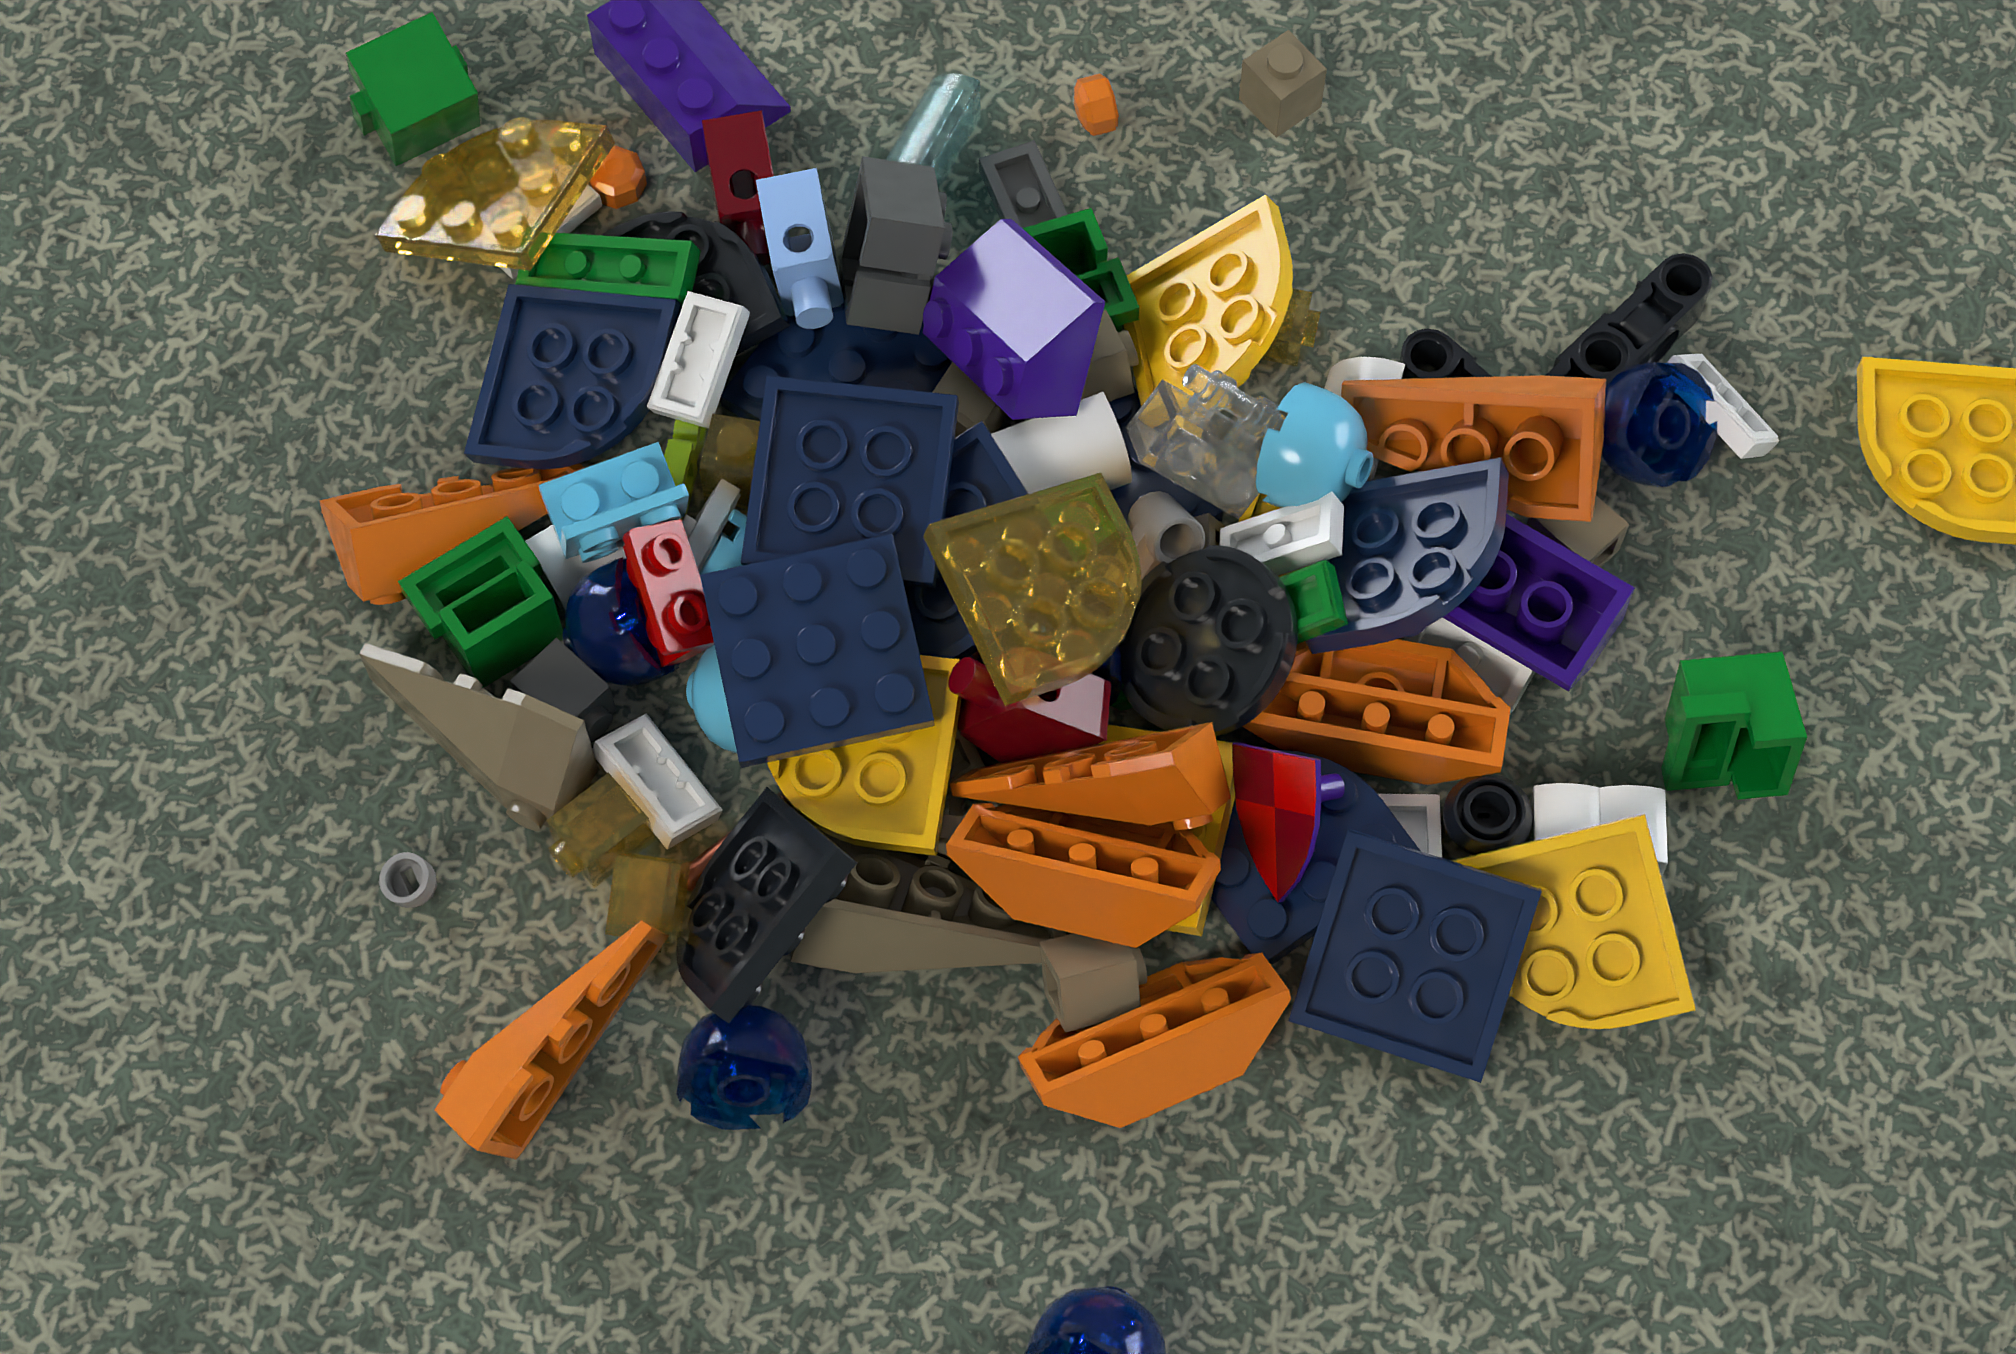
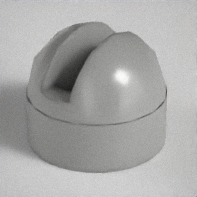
M403 852L394 855L384 864L379 876V885L384 896L401 907L415 908L424 905L434 896L437 888V878L429 862L414 853ZM411 868L420 885L415 892L404 874L405 871Z

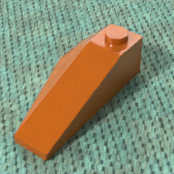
M1539 375L1343 381L1341 397L1350 403L1362 416L1368 437L1367 451L1372 452L1374 458L1409 472L1414 470L1422 472L1501 458L1509 473L1507 510L1527 518L1591 522L1604 442L1606 379Z
M578 463L572 466L545 470L525 468L504 469L495 472L491 476V485L481 486L480 481L474 479L459 480V476L439 478L437 481L438 485L431 489V493L426 494L403 493L401 484L381 486L320 500V505L348 586L363 602L370 601L371 604L386 605L406 598L399 586V580L508 516L517 531L548 514L539 491V484L576 472L585 467Z
M1212 722L975 768L950 783L952 795L955 797L1143 825H1155L1173 821L1175 830L1192 829L1212 822V813L1231 799Z
M642 920L473 1052L468 1061L462 1060L458 1062L447 1074L441 1085L440 1093L444 1096L434 1109L437 1114L467 1144L477 1151L517 1160L669 936Z

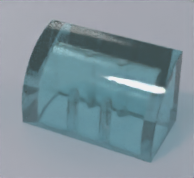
M943 74L935 77L928 85L885 160L934 167L939 191L981 119L980 80L960 74Z

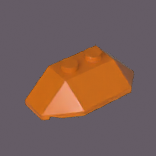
M1395 639L1374 645L1312 654L1304 641L1297 644L1293 665L1277 696L1256 718L1242 727L1280 750L1314 754L1329 759L1352 772L1432 785L1460 780L1466 777L1500 773L1511 708L1499 696L1496 697L1482 678L1450 648Z
M992 803L973 804L946 843L947 855L1012 919L1133 948L1141 946L1196 913L1221 870L1220 859L1213 852H1208L1203 843L1188 829L1175 830L1173 822L1143 825L1009 804L995 807Z
M1262 952L1245 954L1241 960L1219 957L1180 962L1147 976V983L1139 985L1141 1007L1103 1023L1066 1033L1058 1018H1056L1039 1035L1033 1047L1026 1048L1018 1056V1060L1023 1072L1044 1106L1122 1128L1243 1076L1289 1004L1291 996L1288 987Z

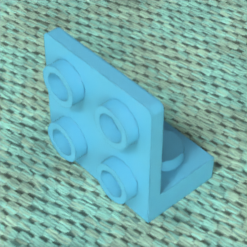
M659 442L539 484L540 494L565 559L580 555L583 563L598 560L618 550L616 542L623 539L624 533L633 528L684 517L689 500V493L685 484L675 486Z

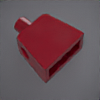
M762 110L702 120L707 162L718 221L736 233L757 255L763 265L771 263L756 180L773 177L774 173Z
M1019 650L987 665L970 657H965L955 664L948 680L949 690L962 697L957 726L960 735L1001 763L1097 745L1107 741L1111 683L1105 679L1032 650Z

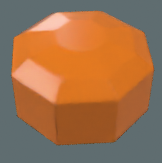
M1102 74L1077 79L1074 88V106L1082 127L1093 136L1115 131L1116 127H1118L1119 115L1109 79Z
M613 146L594 153L585 171L588 185L600 195L602 204L614 209L638 202L647 185L645 170L637 153L619 146Z

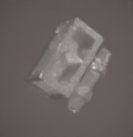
M1193 364L1187 369L1182 380L1184 387L1195 392L1193 396L1162 379L1128 423L1126 429L1141 464L1239 519L1259 494L1256 488V474L1263 443L1261 438L1265 437L1268 428L1280 431L1286 416L1282 415L1281 410L1277 409L1279 405L1268 398L1259 396L1255 399L1238 389L1236 380L1224 372L1215 370L1211 373L1203 367ZM1225 410L1239 419L1235 422L1220 412Z

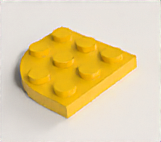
M1267 195L1260 197L1126 275L1140 310L1139 320L1124 324V330L1129 332L1138 356L1139 364L1133 366V372L1144 422L1157 433L1208 406L1231 389L1244 384L1249 378L1252 369L1269 349L1281 327L1293 292V265L1279 207Z
M1862 357L1857 367L1858 434L1867 465L1884 492L1909 515L1937 531L1971 541L2016 545V368Z
M920 655L935 726L767 762L777 785L797 812L823 832L854 845L937 856L962 697L949 690L948 680L953 667L959 659Z
M1645 814L1453 860V862L1541 889L1542 892L1509 993L1510 997L1512 996L1527 1008L1559 1024L1587 1029H1613L1631 1026L1696 1010Z

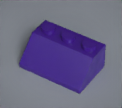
M610 0L587 14L594 54L694 172L708 165L702 120L762 110L766 128L791 112L790 105L699 0Z
M1000 219L935 276L930 301L926 304L923 312L924 328L922 333L1011 419L1077 416L1105 301L1012 219Z
M1506 514L1504 537L1493 566L1476 589L1462 603L1442 618L1569 692L1592 668L1622 622L1635 587Z

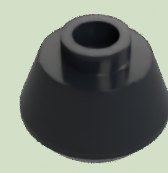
M1489 774L1466 777L1458 782L1450 790L1445 800L1443 820L1447 833L1454 843L1463 851L1473 856L1524 843L1532 827L1533 812L1527 795L1516 783L1501 775Z

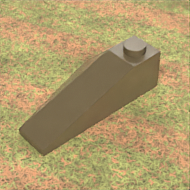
M365 643L359 655L369 678L493 797L507 808L506 814L513 821L533 831H540L544 825L559 833L563 832L598 770L584 720L527 694L509 688L502 699L496 698L481 688L483 685L477 678L461 673L454 684L446 682L435 668L424 661Z
M820 830L855 860L857 864L848 874L847 882L840 894L832 901L825 903L807 925L803 939L795 950L791 952V962L850 973L1041 963L1039 942L1065 936L1066 932L1012 919L978 884L947 870L950 860L941 856L929 855L927 860L924 861L901 851L854 845Z

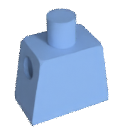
M817 168L758 179L756 184L769 255L784 312L789 316L795 315L797 324L802 328L816 329L823 327L833 319L832 308L839 307L844 302L833 236ZM794 227H805L809 229L810 234L789 237V230Z

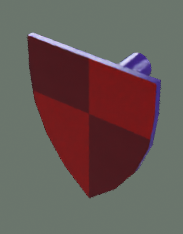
M1232 743L1236 808L1245 842L1260 876L1277 903L1283 902L1301 881L1313 852H1315V843L1320 826L1321 802L1342 798L1345 790L1344 782L1337 773L1321 775V759L1242 743Z

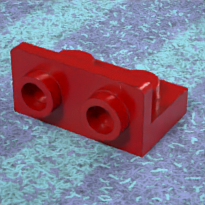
M677 519L637 527L624 533L623 541L625 545L623 549L627 558L626 568L628 577L637 589L647 619V635L657 650L662 667L685 662L713 646L714 640L701 578L682 520Z

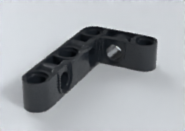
M1685 253L1672 255L1665 259L1645 279L1637 282L1634 293L1611 314L1604 313L1556 358L1553 369L1545 376L1606 379V412L1667 354L1674 343L1697 322L1712 286L1713 277L1708 265L1695 255ZM1671 289L1682 290L1689 296L1677 295ZM1429 328L1417 330L1410 334L1403 343L1399 360L1400 363L1405 364L1402 379L1493 377L1476 363V357H1473L1452 338L1439 330ZM1429 364L1436 368L1437 371H1422L1416 368L1415 365ZM1589 365H1603L1609 369V372L1596 371Z

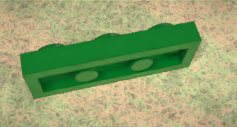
M528 231L515 284L676 299L683 306L687 292H692L701 250L692 241Z

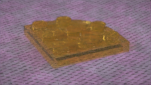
M525 117L514 118L506 122L502 127L477 135L459 144L447 153L435 155L427 160L422 167V173L406 190L375 235L385 252L531 271L614 146L615 141L607 125L559 120H530Z
M1102 473L931 523L923 535L1005 706L1064 687L1096 670L1112 655L1125 636L1132 621L1136 604L1140 599L1141 566L1137 547Z

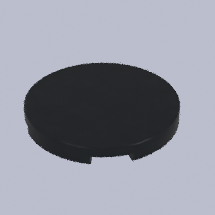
M1207 545L1206 549L1188 553L1170 563L1163 561L1153 568L1136 586L1128 598L1118 621L1114 644L1119 646V670L1124 685L1122 691L1131 706L1142 717L1166 731L1212 722L1215 736L1232 732L1256 718L1268 707L1283 687L1293 665L1297 648V616L1292 598L1277 574L1250 554L1239 549L1220 545Z

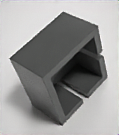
M862 156L839 258L847 325L919 335L924 308L930 301L937 260L947 259L952 241V224L944 222L947 197L945 192L938 191L934 167Z

